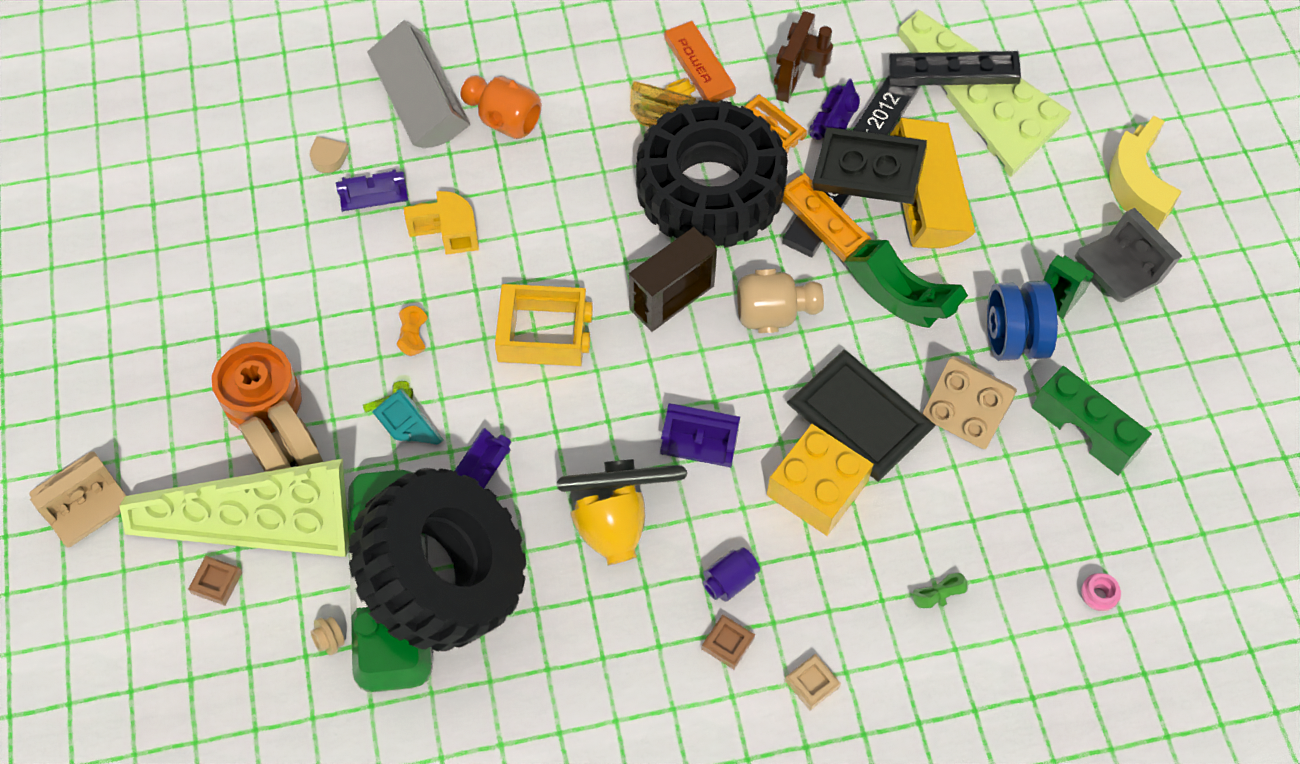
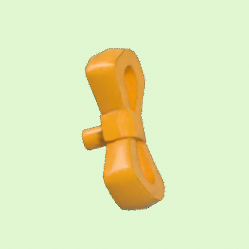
M417 306L405 307L398 313L402 326L400 338L396 344L404 354L415 356L424 352L426 348L419 336V331L428 318L425 312Z

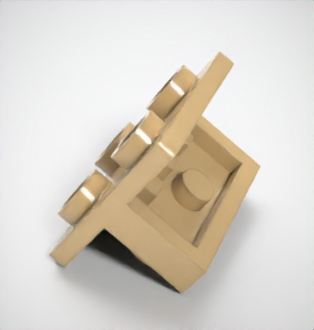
M952 356L948 360L922 414L935 425L981 449H986L1010 408L1017 389Z
M93 451L29 493L31 496L30 501L51 525L67 548L72 547L121 514L119 505L126 496Z

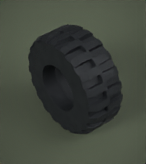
M701 100L697 104L689 105L686 103L678 106L674 112L670 113L668 111L657 119V125L653 124L644 134V141L639 144L636 163V187L640 206L645 209V215L654 225L658 224L659 231L670 238L672 236L679 238L695 227L703 236H709L716 246H724L726 248L737 245V242L741 240L746 242L757 236L759 229H766L773 222L774 215L779 213L781 209L788 172V158L786 150L782 147L783 141L775 130H770L771 125L763 117L755 116L752 110L744 106L740 108L728 101L717 103L710 102V100ZM715 162L730 167L740 177L726 185L704 186L691 181L683 172L699 163Z
M433 468L418 469L413 474L407 473L398 478L366 503L365 509L359 512L353 526L355 532L350 535L349 553H352V559L349 561L351 578L355 577L357 584L356 593L360 601H364L370 609L369 615L376 623H382L388 629L387 633L396 639L408 640L409 645L423 650L429 647L435 651H449L455 647L461 648L502 625L506 617L516 609L520 598L518 595L523 592L526 578L523 575V570L526 568L525 552H522L521 547L523 540L519 529H515L511 521L513 517L508 509L501 506L496 500L497 496L490 489H484L478 485L479 481L467 475L459 476L458 472L440 468L436 471ZM422 533L438 541L449 554L455 569V585L442 579L429 565L422 548Z

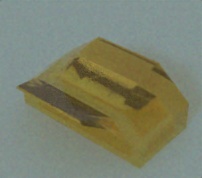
M634 81L631 87L630 111L641 125L647 127L653 124L657 125V119L668 111L670 113L674 112L678 106L686 103L689 105L696 104V97Z

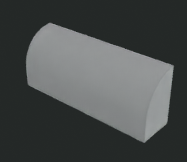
M403 20L367 51L414 146L430 148L442 145L452 140L470 125L423 32Z

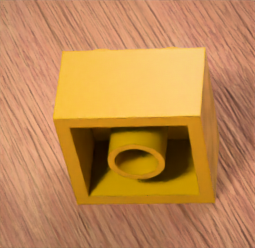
M811 424L770 476L767 496L828 536L868 483L874 464L817 426Z

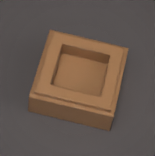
M205 556L188 590L193 595L226 606L243 572L240 567Z
M722 614L702 644V650L734 670L755 639V634Z

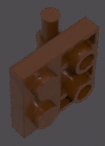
M803 11L798 23L793 22L787 36L788 45L781 46L776 59V64L780 65L774 78V85L778 86L776 100L789 103L807 62L814 64L813 75L816 78H823L825 76L826 67L831 62L833 44L831 42L832 29L828 26H822L819 29V35H813L816 14Z

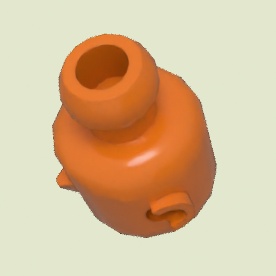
M474 75L468 77L461 88L460 96L463 102L470 106L478 105V115L482 123L511 138L521 139L528 136L539 120L542 108L540 97L534 91L516 83L514 80L498 76L487 84L483 78Z

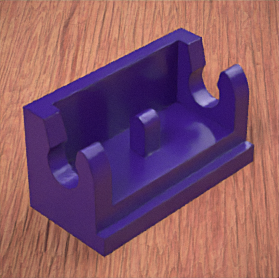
M669 403L661 437L660 454L731 468L739 432L740 416Z

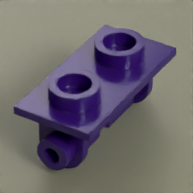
M848 79L845 86L837 85L829 91L822 105L823 112H818L810 126V136L813 139L821 140L824 138L827 127L847 130L849 121L860 105V97L856 92L852 79Z
M392 169L391 172L372 174L370 178H366V176L347 179L342 177V181L336 182L342 212L408 201L404 172H396V169Z
M483 428L455 471L458 472L459 476L467 475L479 481L478 485L485 488L505 456L510 453L511 449L509 446L512 442L504 435H499L496 438L486 428Z

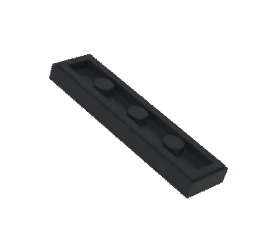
M1019 51L889 53V86L1020 84L1021 80Z

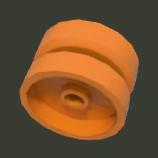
M250 342L232 348L219 359L211 376L212 390L228 420L237 429H239L238 425L255 416L265 423L270 433H273L275 430L268 418V409L285 399L297 415L302 402L301 387L291 363L285 353L272 344Z

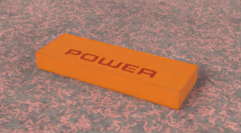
M693 21L664 31V39L703 100L718 102L736 94V86Z

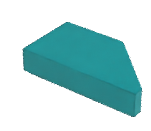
M402 388L372 411L394 440L424 442L435 445L444 441Z

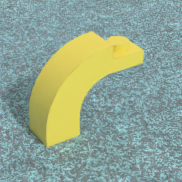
M1153 115L1146 126L1140 124L1133 134L1125 131L1112 158L1109 179L1113 194L1120 206L1125 211L1135 208L1158 231L1172 211L1182 191L1158 178L1147 164L1146 154L1155 143L1165 121Z

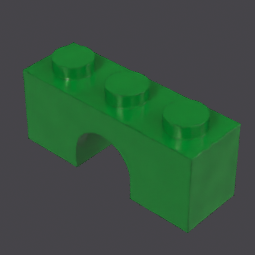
M1064 365L1040 389L1032 406V409L1059 430L1066 423H1071L1085 431L1092 441V448L1089 454L1117 476L1140 453L1152 435L1150 431Z

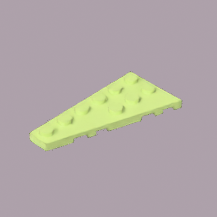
M918 10L899 28L898 36L911 53L982 52L921 10ZM1022 78L1020 84L942 85L947 91L946 97L972 130L979 132L988 143L987 149L993 156L997 155L1004 163V170L1010 178L1069 120L1071 111Z
M343 459L125 496L119 505L125 535L346 557L349 550Z

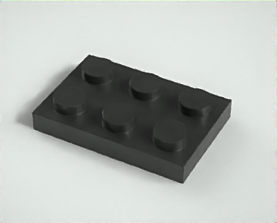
M827 127L812 181L813 190L914 204L926 155L927 140Z

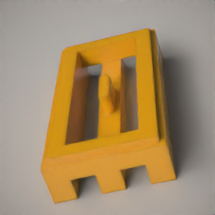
M758 94L744 106L752 110L755 116L763 117L771 125L770 130H775L783 141L782 147L787 153L790 147L794 148L798 145L799 139L802 141L806 138L807 130L762 95ZM757 106L758 108H760L763 112H765V113H766L767 115H769V116H765L763 113H761V112H760L759 110H757L755 107ZM778 123L781 124L784 128H786L788 131H790V132L792 133V135H790L789 133H787L784 129H782V128H781L780 126H778L777 124H778Z

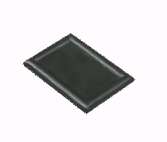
M845 349L786 402L807 422L817 426L872 462L874 465L870 476L877 482L936 426Z
M634 459L604 462L605 472L560 477L557 481V488L562 492L680 481L686 478L687 470L680 465L635 469Z

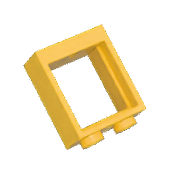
M502 284L495 338L497 361L505 363L582 366L583 353H589L590 332H585V323H592L593 302H587L586 288ZM517 310L576 313L573 344L514 341Z

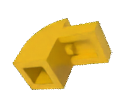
M436 191L437 203H419L414 206L404 207L409 237L442 233L446 255L479 250L473 210L462 196L448 191Z

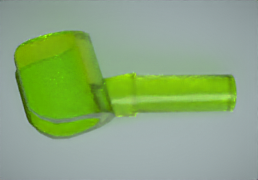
M407 381L393 383L392 395L402 388L410 399L413 400V389L409 388ZM391 395L363 404L365 413L376 409Z

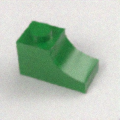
M1057 255L1053 259L1043 281H1046L1051 286L1056 302L1057 315L1062 319L1086 292L1094 276V273L1087 270L1083 264L1073 261L1066 255L1064 257Z

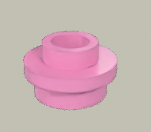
M1096 573L1086 578L1081 587V594L1085 603L1092 609L1108 611L1118 604L1121 590L1118 582L1112 576ZM1094 589L1103 590L1106 598L1097 596Z

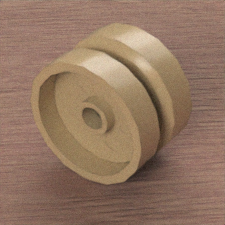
M285 399L268 409V418L275 430L274 433L271 434L265 423L255 416L238 425L264 472L291 468L290 464L292 462L296 466L323 462L317 450V444L302 419L297 417Z

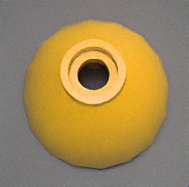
M635 485L616 489L613 491V495L610 496L611 498L599 501L598 495L579 499L576 501L575 510L570 512L579 535L593 550L606 558L607 565L625 562L637 557L635 549L644 529L645 503L643 494L636 492Z

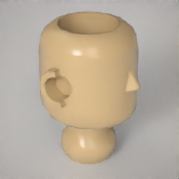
M776 269L755 270V273L743 276L738 282L737 303L739 319L744 327L758 329V333L779 332V328L788 327L796 320V315L799 311H805L811 315H816L823 311L824 295L822 285L812 281L804 286H795L794 279L785 272H776Z

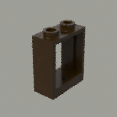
M693 227L629 273V309L651 332L714 287L717 247L713 240L707 235L703 236Z

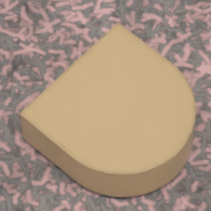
M317 136L309 153L312 165L317 171L322 173L334 172L343 165L349 148L347 143Z

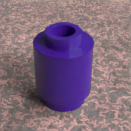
M741 547L737 551H729L703 572L705 580L702 583L707 593L714 600L720 598L728 602L755 581V575L760 572V566L755 557L746 548Z

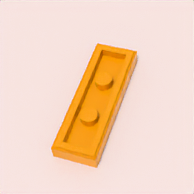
M803 173L785 186L783 202L844 262L865 240H871V238L825 192L813 190V180Z

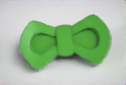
M961 573L949 574L937 585L914 589L913 601L919 608H932L938 601L940 606L947 605L946 598L950 595L967 592V579Z

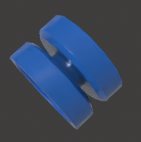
M1029 281L1024 283L1021 289L1014 282L995 283L992 285L987 303V329L990 348L997 361L1020 359L1022 353L1028 359H1047L1052 356L1057 341L1058 319L1054 293L1050 284L1046 281Z

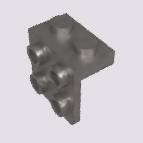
M1135 208L1126 211L1109 235L1079 248L1075 253V259L1083 264L1087 270L1094 273L1093 278L1118 302H1124L1161 283L1182 257Z

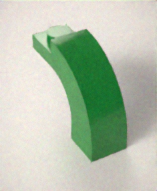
M865 240L844 261L857 282L878 304L900 319L917 326L930 328L938 318L947 319L957 312L958 306L968 296L964 287L960 284H934L916 276L902 263L888 240Z

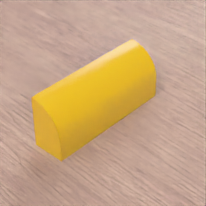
M901 118L890 136L927 140L926 155L914 204L902 203L912 247L935 249L959 244L970 238L976 231L949 123Z

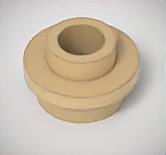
M320 617L314 620L315 629L311 630L310 633L316 648L320 652L325 650L329 655L337 653L338 647L343 646L345 641L336 620L333 617L325 620Z

